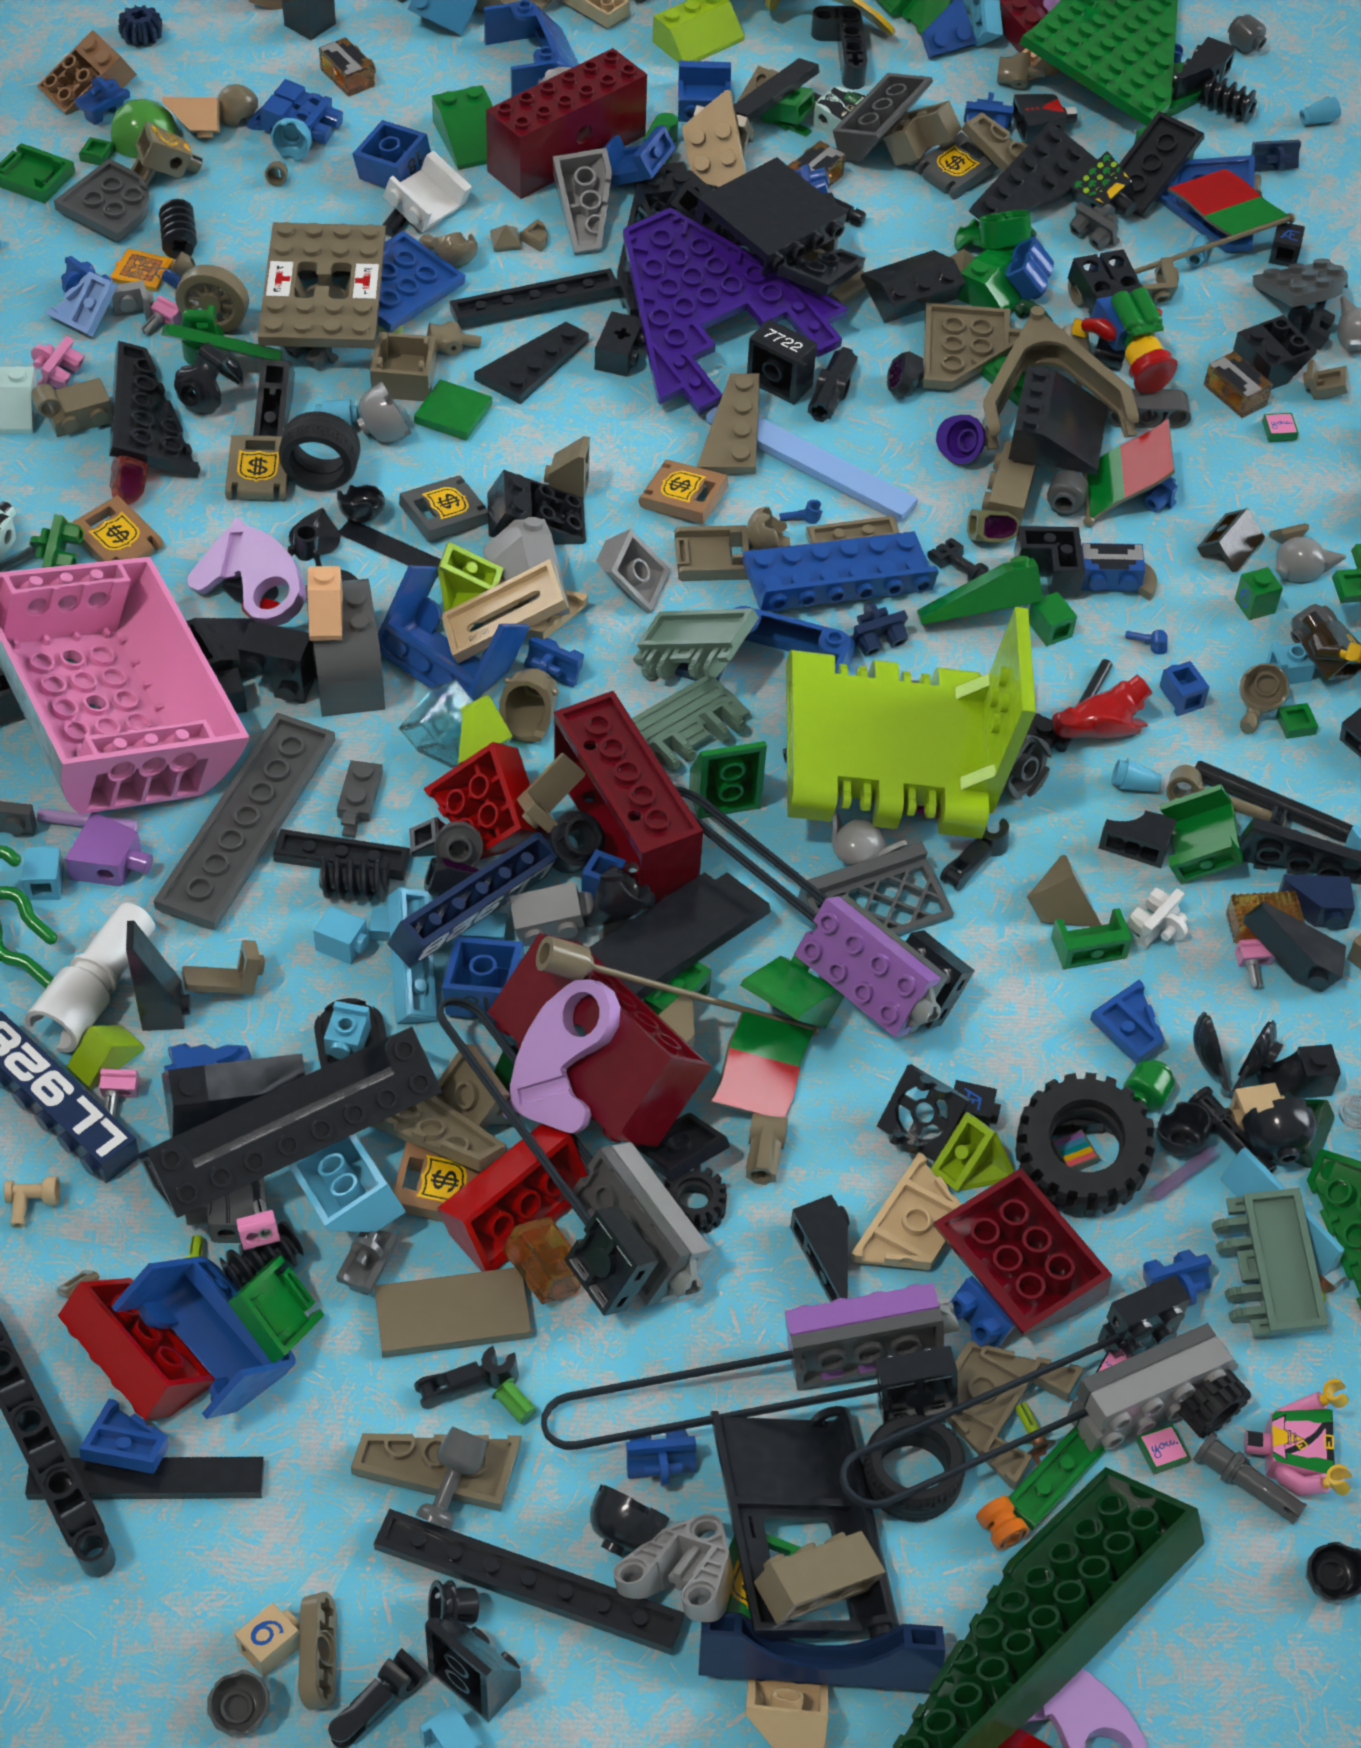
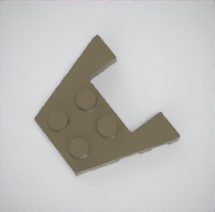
M967 1341L955 1361L958 1371V1404L1051 1363V1359L1037 1357L1036 1360L1014 1355L1015 1351L988 1345L979 1346L977 1343ZM1070 1364L1069 1367H1060L948 1417L945 1421L980 1456L1008 1443L998 1436L1030 1383H1034L1067 1401L1084 1368ZM1015 1448L986 1461V1463L1009 1487L1015 1489L1030 1464L1032 1455L1019 1448Z

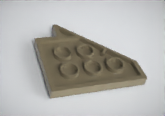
M926 302L923 388L952 390L982 372L985 365L1002 356L1007 357L1022 331L1019 328H1010V309Z

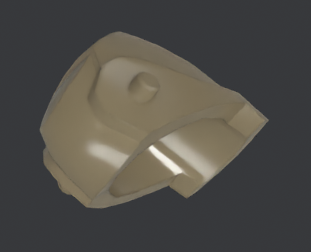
M530 668L524 671L518 670L512 678L506 677L504 683L507 685L503 689L499 701V713L511 732L513 739L541 742L555 711L559 694L557 682L549 674L538 668Z

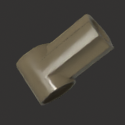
M753 1113L748 1143L751 1145L746 1165V1178L751 1179L755 1184L767 1185L770 1182H776L781 1149H784L788 1118Z

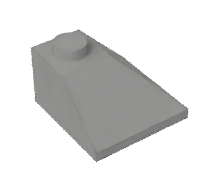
M629 529L606 540L596 562L646 613H650L654 608L670 568L632 529Z

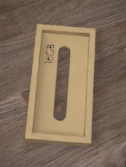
M548 559L442 613L441 618L451 654L456 662L460 663L487 649L499 624H527L531 627L569 607L556 566L551 559ZM540 594V596L536 600L494 620L493 622L475 631L470 632V630L474 627L475 623L478 622V624H480L518 605L520 600H523L524 602L527 599Z

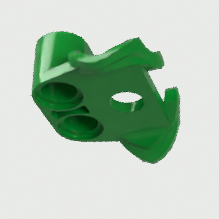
M1012 210L984 215L980 217V222L974 218L968 226H960L955 235L954 246L956 250H962L971 244L985 249H998L1018 245V243L1028 238L1037 236V233L1031 226V214L1029 211Z

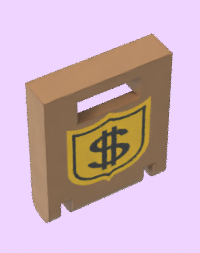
M665 460L644 490V494L639 497L638 502L644 509L704 524L729 487L728 475ZM706 485L707 498L704 502L697 501V497Z
M118 495L71 522L81 526L84 530L81 546L97 562L149 557L154 554V548L159 550L164 547L161 537ZM110 516V518L92 528L93 525Z
M406 1141L393 1192L405 1209V1214L443 1222L437 1208L482 1171L479 1172ZM408 1166L410 1170L421 1172L416 1190L403 1188Z

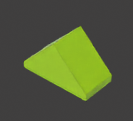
M122 1025L89 1026L67 1064V1070L88 1090H92L100 1084L101 1069H120L145 1050V1048Z

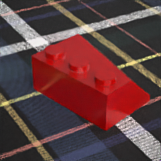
M492 742L424 788L426 794L434 798L439 805L438 810L443 817L448 818L450 822H467L480 832L483 840V854L480 859L504 854L539 831L542 834L544 831L541 826L534 829L522 817L525 811L517 801V798L530 786L518 748Z

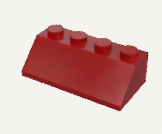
M542 1123L530 1132L571 1190H573L580 1177L588 1176L570 1133ZM522 1139L437 1209L449 1235L483 1272L498 1269L519 1251L517 1246L529 1243L570 1209L571 1205Z
M131 1278L79 1282L58 1314V1317L67 1327L69 1334L77 1339L89 1353L90 1359L99 1365L111 1379V1384L121 1391L131 1403L137 1415L144 1420L170 1417L209 1389L215 1378L172 1328L153 1329L142 1321L140 1312L137 1309L115 1312L111 1307L133 1282Z

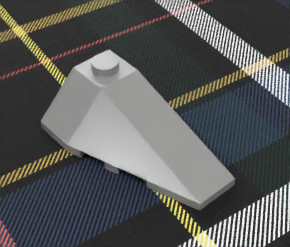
M607 148L553 156L554 180L574 255L601 251L612 177Z
M528 517L524 520H514L483 547L482 553L484 558L504 568L502 572L504 582L551 559L556 566L569 607L552 535L545 519ZM540 594L535 595L524 602L528 604L536 600L540 596ZM570 607L555 615L570 614Z

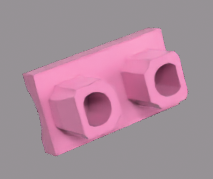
M66 336L55 351L51 344L46 346L36 345L31 351V357L34 360L33 366L36 369L41 368L42 378L38 381L37 385L50 384L57 389L66 387L71 373L62 369V366L75 373L79 370L83 363L84 355L72 348L74 342L72 338Z

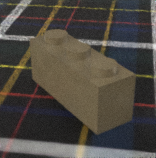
M1005 441L1003 451L996 452L993 469H997V472L991 471L987 489H991V492H985L982 509L1007 511L1016 516L1020 524H1022L1037 464L1008 459L1012 442ZM989 516L986 523L997 524V517Z
M862 1531L848 1536L841 1532L829 1538L822 1545L816 1546L815 1543H809L798 1549L794 1555L785 1557L781 1553L773 1556L763 1564L764 1571L754 1581V1584L776 1624H780L867 1592L886 1571Z

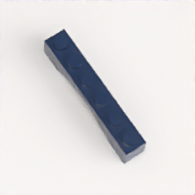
M725 1612L717 1621L701 1622L698 1675L711 1676L713 1678L756 1679V1681H791L796 1684L806 1682L823 1683L839 1687L852 1685L867 1686L875 1689H911L917 1692L929 1691L930 1685L944 1665L945 1642L943 1626L901 1624L885 1634L862 1642L846 1645H814L790 1639L758 1638L754 1636L751 1619L743 1613Z

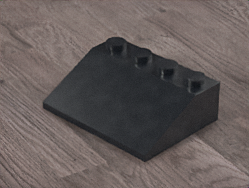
M1027 366L1008 459L1097 475L1108 406L1055 370H1049L1043 366Z

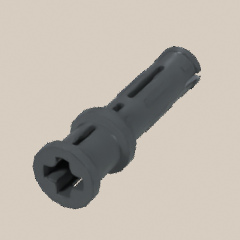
M1211 1432L1193 1460L1197 1463L1202 1461L1221 1475L1220 1479L1223 1482H1235L1294 1525L1307 1504L1301 1502L1245 1462L1247 1459L1244 1457L1245 1454L1241 1451L1235 1453L1217 1440V1434Z

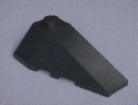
M134 920L127 921L126 953L142 1031L184 1029L185 1015H191L190 994H184L181 979Z
M302 1053L167 1070L161 1073L170 1138L305 1076Z

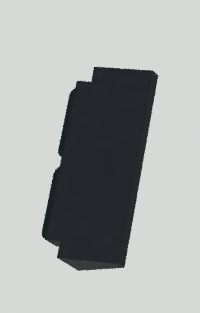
M704 872L590 946L589 949L608 968L666 984L771 913V909L767 901L729 873H725L715 880ZM619 978L641 1000L657 990L656 988Z

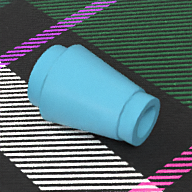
M1327 96L1300 110L1301 123L1305 126L1308 124L1334 122L1336 118L1341 116V107L1338 99Z
M1127 758L1125 761L1118 759L1113 770L1111 783L1118 785V789L1157 792L1161 784L1162 774L1156 773Z

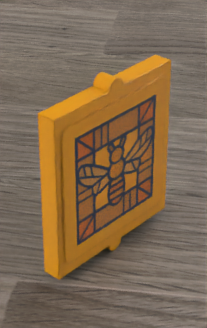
M127 248L121 260L116 262V268L110 278H112L113 283L118 284L144 280L146 290L157 292L163 282L161 277L165 269L157 271V275L160 277L156 276V270L161 267L170 270L174 261L173 258Z

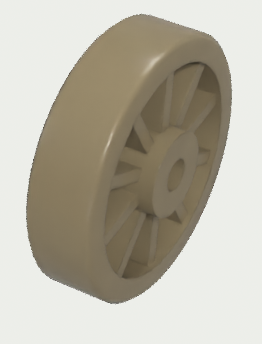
M198 265L187 270L182 276L175 292L176 305L181 314L187 309L201 308L202 310H208V305H215L217 324L222 327L224 333L236 329L242 323L249 307V295L241 280L230 271L215 265Z

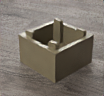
M378 332L370 369L371 387L383 382L393 399L424 402L432 391L437 365L436 337Z

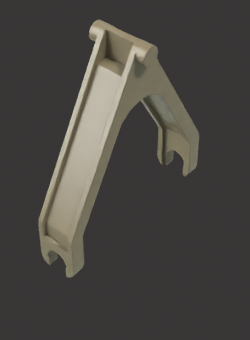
M1032 307L1028 320L983 401L985 417L982 420V426L985 428L987 450L1000 449L997 439L998 433L1001 432L999 415L1022 373L1026 371L1027 366L1050 365L1064 369L1118 414L1124 438L1136 437L1137 432L1134 423L1139 422V415L1131 387L1045 316L1043 307Z

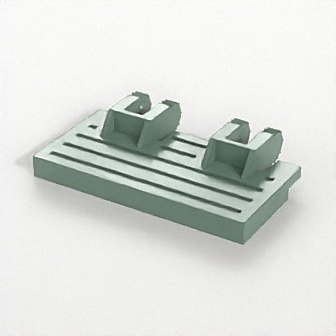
M753 608L659 611L637 643L639 651L633 658V661L636 664H643L641 671L643 677L647 678V680H653L655 677L670 679L680 663H690L688 671L694 679H700L702 676L715 679L722 672L726 664L731 661L759 616Z
M704 676L631 719L656 758L674 772L681 765L673 750L684 758L686 762H691L696 757L693 748L709 740L711 733L722 742L731 737L728 728L722 721H725L736 733H740L746 728L743 719L750 715V711L716 678L709 679Z
M1300 1188L1245 1193L1243 1197L1227 1198L1228 1214H1245V1216L1215 1220L1211 1224L1212 1230L1215 1234L1246 1232L1247 1237L1219 1241L1216 1244V1251L1219 1255L1236 1254L1242 1283L1259 1281V1284L1228 1288L1224 1291L1225 1297L1228 1302L1260 1299L1261 1306L1232 1310L1229 1313L1230 1321L1232 1323L1250 1322L1253 1337L1327 1330L1328 1319Z

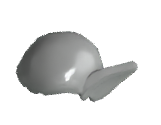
M1342 296L1340 299L1342 316L1338 322L1337 337L1340 344L1347 351H1361V307H1356L1345 296Z
M1293 537L1284 542L1277 550L1275 570L1281 579L1295 583L1310 582L1346 559V555L1325 550L1312 538Z
M837 812L834 813L832 819L833 850L839 860H842L847 865H854L902 849L907 845L905 839L885 845L882 830L879 827H873L872 822L854 819L843 826Z

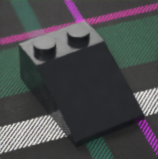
M429 1618L425 1623L429 1672L489 1723L521 1688L519 1664L508 1653L502 1652L499 1654L489 1645L488 1637L477 1627L473 1626L470 1629L459 1620Z

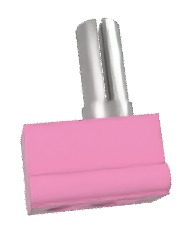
M159 295L157 300L150 306L153 315L141 327V331L143 334L149 335L161 322L164 324L181 325L183 318L176 303Z
M1259 939L1239 940L1235 948L1238 966H1246L1251 988L1259 989L1263 986L1259 965H1271L1275 956Z
M101 1069L99 1089L101 1095L105 1098L104 1109L110 1112L114 1118L119 1097L138 1098L140 1077L137 1070Z
M259 1199L262 1209L261 1213L256 1200L253 1203L254 1215L236 1219L243 1250L280 1241L273 1210L267 1211L266 1203L262 1199Z

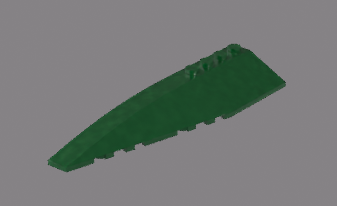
M1105 1467L1008 1561L1002 1570L1003 1579L998 1586H992L986 1596L988 1603L981 1614L976 1613L969 1623L970 1631L964 1640L957 1642L930 1685L928 1699L924 1704L919 1703L912 1714L913 1723L905 1735L900 1734L893 1744V1748H997L1051 1700L1203 1546L1205 1542L1198 1508Z

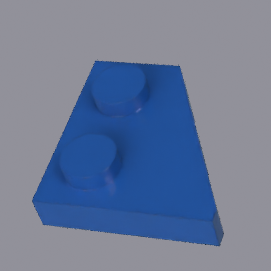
M953 0L920 34L928 59L969 48L977 43L963 0Z
M1137 980L1095 1009L1090 1017V1020L1136 1064L1146 1060L1160 1050L1164 1044L1161 1029L1154 1020L1155 1013L1153 1008L1147 1004L1144 996L1145 987L1141 980Z
M109 1398L79 1448L80 1459L154 1474L168 1449V1437L157 1428L148 1426L145 1420L135 1413L128 1416L120 1410L119 1402Z

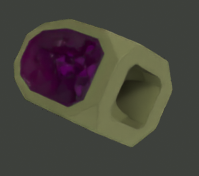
M971 509L968 515L967 533L969 539L975 541L1004 542L1013 539L1017 535L1018 526H1021L1016 516L1007 511Z

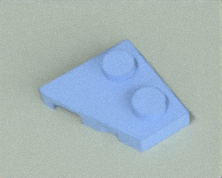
M89 272L80 280L77 286L72 287L64 294L65 299L55 308L50 306L45 314L93 337L118 285Z

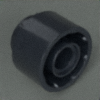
M583 811L564 813L555 819L558 825L553 826L550 833L545 830L542 833L558 856L553 868L562 873L581 871L585 868L596 849L604 851L605 834L602 826L596 818ZM568 835L574 837L577 841V849L570 843Z

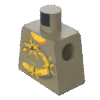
M145 122L135 144L142 166L177 178H182L185 170L196 174L199 172L203 159L192 154L189 144L185 139L150 122Z

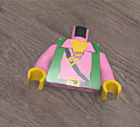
M1331 1379L1323 1387L1324 1394L1318 1391L1277 1409L1270 1414L1264 1432L1246 1430L1244 1453L1265 1455L1266 1476L1277 1480L1278 1483L1298 1496L1328 1493L1331 1488L1338 1495H1347L1350 1487L1346 1481L1341 1479H1350L1352 1475L1346 1466L1341 1464L1335 1465L1333 1410L1327 1409L1330 1403L1337 1408H1343L1347 1405L1348 1397L1344 1393L1334 1396L1335 1392L1343 1390L1346 1386L1339 1379Z

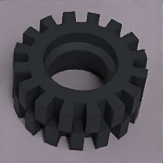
M701 1165L694 1168V1171H688L673 1181L666 1178L664 1187L697 1231L700 1233V1229L703 1228L707 1234L712 1231V1225L717 1228L720 1225L721 1218L724 1219L727 1193L725 1183L721 1184V1176L717 1173L712 1178L713 1170L707 1167L705 1172H700ZM697 1192L706 1196L708 1203L701 1208H689L681 1203L680 1198L685 1193Z
M1230 1369L1224 1370L1226 1376L1216 1378L1213 1383L1206 1380L1200 1389L1197 1388L1194 1395L1188 1397L1185 1400L1186 1403L1180 1408V1416L1199 1438H1205L1211 1432L1220 1430L1223 1424L1229 1423L1232 1420L1231 1418L1241 1411L1240 1408L1246 1406L1247 1401L1251 1398V1392Z

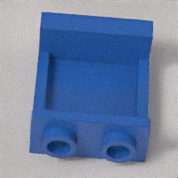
M679 60L678 122H688L693 118L696 105L706 107L725 90L731 91V62Z
M665 125L655 127L642 145L625 147L619 135L613 136L604 147L607 148L612 170L610 186L648 180L654 177L676 149Z

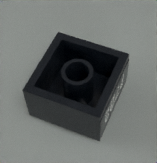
M768 319L749 338L747 374L759 373L761 389L795 405L813 386L817 342Z

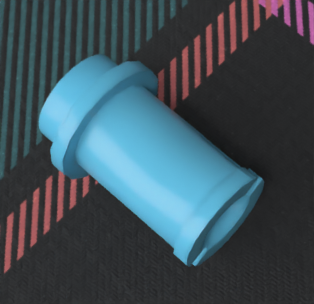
M1198 235L1194 238L1193 244L1188 250L1209 244L1211 240L1208 239L1205 243L1207 236ZM1208 250L1185 257L1187 263L1192 267L1203 265L1207 260Z

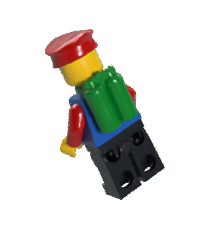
M1125 250L1101 253L1100 257L1094 254L1074 258L1067 279L1072 286H1077L1085 306L1089 308L1088 313L1091 318L1083 320L1075 318L1071 333L1080 337H1087L1088 333H1095L1106 340L1114 350L1126 349L1125 358L1130 366L1129 377L1134 380L1135 389L1139 392L1153 394L1163 389L1173 378L1178 363L1176 359L1172 358L1168 350H1164L1159 339L1154 336L1155 332L1164 330L1162 310L1156 307L1147 289L1140 284ZM1112 259H1116L1114 266L1109 263ZM1086 264H1090L1088 271L1083 267Z

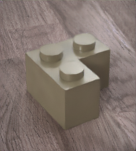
M945 101L906 112L883 136V139L895 166L905 163L910 166L919 162L922 159L923 153L933 146L940 145V147H945L955 141V136L962 128L950 101Z

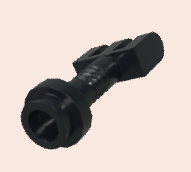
M949 538L945 541V544L941 543L936 549L927 552L929 560L940 568L951 563L968 575V582L989 571L985 564L978 563L974 565L963 558L964 546L953 538Z

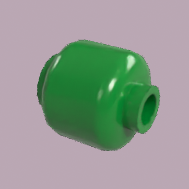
M1145 1060L1135 1066L1124 1082L1123 1088L1128 1086L1135 1092V1102L1142 1100L1148 1109L1147 1111L1155 1112L1164 1106L1174 1091L1175 1079L1171 1069L1163 1062Z

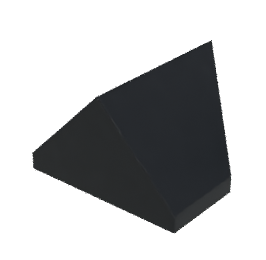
M282 0L284 26L310 41L336 24L334 0Z

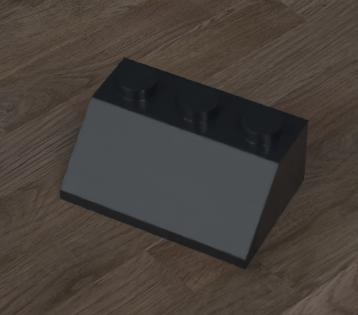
M935 250L862 273L860 276L884 324L925 310L926 302L944 304L956 300L966 284L955 260Z

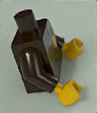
M1316 611L1310 613L1302 620L1301 623L1309 634L1301 643L1327 680L1351 679L1361 670V644L1340 621H1324Z

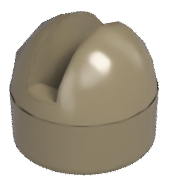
M280 161L270 163L265 170L266 180L275 186L282 185L288 177V168Z
M181 251L171 271L183 276L187 270L195 267V262L191 256Z

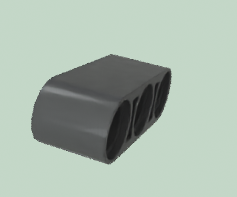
M1131 388L1139 415V422L1134 423L1135 428H1155L1168 418L1170 428L1176 429L1186 426L1191 421L1190 406L1186 392L1178 389H1161L1153 394H1143L1135 388ZM1108 407V422L1114 427H1121L1118 414Z

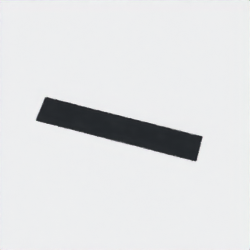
M348 520L339 530L341 536L408 566L439 567L440 558L364 524Z

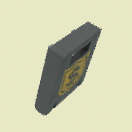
M962 132L955 136V141L952 144L937 148L921 159L915 166L917 173L923 174L924 179L942 192L947 193L949 191V196L953 199H956L998 169L989 157Z
M460 475L400 493V507L428 542L488 523V509H486V506ZM422 503H424L434 518L428 520L422 514Z

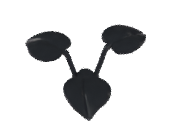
M324 508L307 515L289 532V543L291 546H288V553L291 556L295 554L302 561H309L314 558L316 566H322L320 555L331 553L337 549L340 544V533L329 519ZM341 570L342 581L358 579L352 573ZM242 577L223 582V590L234 600L243 603ZM277 586L267 590L262 598L275 600L279 595Z

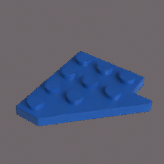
M1255 155L1188 160L1168 188L1222 169H1227L1242 178L1255 190ZM1168 188L1158 201L1199 233L1206 235L1207 239H1210L1211 242L1229 237L1209 224L1184 200L1167 191ZM1254 234L1218 247L1225 253L1253 251Z
M405 231L400 232L385 242L378 325L391 333L465 283L466 275Z

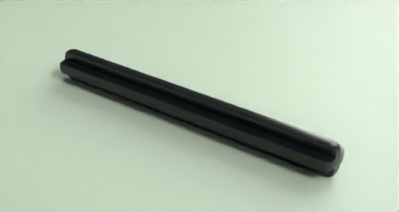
M1198 761L1195 766L1202 776V782L1211 786L1221 784L1226 792L1270 811L1273 810L1274 806H1278V810L1281 808V811L1286 809V818L1346 843L1351 828L1354 826L1204 761Z

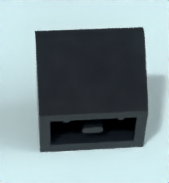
M1282 315L1239 331L1231 358L1238 362L1244 360L1262 376L1258 379L1262 383L1258 384V386L1262 388L1263 392H1267L1287 384L1316 354L1317 348Z

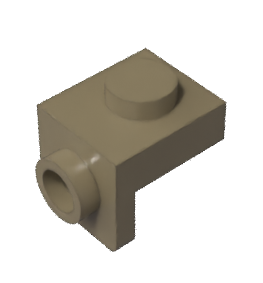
M1310 360L1308 361L1307 372L1303 373L1304 386L1306 389L1311 390L1314 400L1347 394L1349 384L1347 366L1318 371L1315 361Z

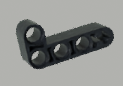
M854 6L816 7L812 15L811 36L818 41H837L842 84L846 88L853 90L862 88L865 85L867 54L861 11Z

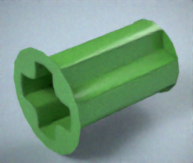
M510 1378L497 1388L492 1395V1399L497 1398L516 1421L522 1424L535 1413L536 1408L513 1383L514 1378Z

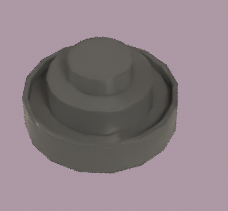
M454 821L446 824L438 831L434 850L436 857H445L456 863L464 862L474 866L479 862L483 854V840L480 832L473 825L463 821Z

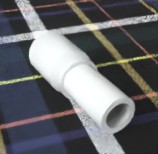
M132 903L120 904L85 951L74 956L70 966L61 968L25 1016L26 1026L32 1027L35 1022L47 1016L67 1030H63L61 1033L60 1043L56 1047L58 1052L68 1053L74 1051L89 1026H93L110 1002L109 995L114 993L118 987L119 977L129 965L126 953L127 921L134 920L148 939L154 932L155 923L152 917L141 907Z

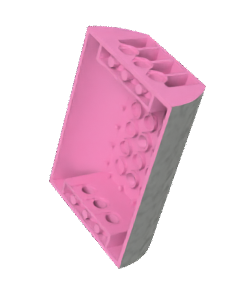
M151 557L0 572V667L67 802L76 812L86 814L202 796L231 770L245 749L249 735ZM65 659H70L74 663H69ZM89 704H93L94 706L100 709H94L90 707Z

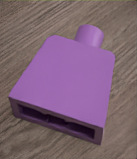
M93 812L67 854L65 861L69 879L121 886L125 883L131 870L148 874L152 867L153 856L141 852L139 834L134 829Z

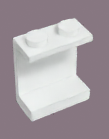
M432 151L426 155L421 170L404 181L399 182L394 176L390 177L383 197L422 233L466 204L472 186L435 151Z

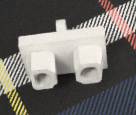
M1156 887L1149 894L1145 903V907L1154 913L1151 915L1140 907L1133 911L1127 926L1140 935L1139 946L1147 949L1159 935L1165 941H1168L1170 938L1179 941L1187 935L1188 928L1185 923L1187 917L1185 914L1179 913L1180 908L1178 906V903L1184 898V892L1176 888L1169 895Z

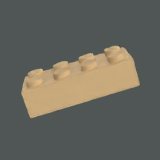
M561 0L606 28H610L630 15L629 0Z

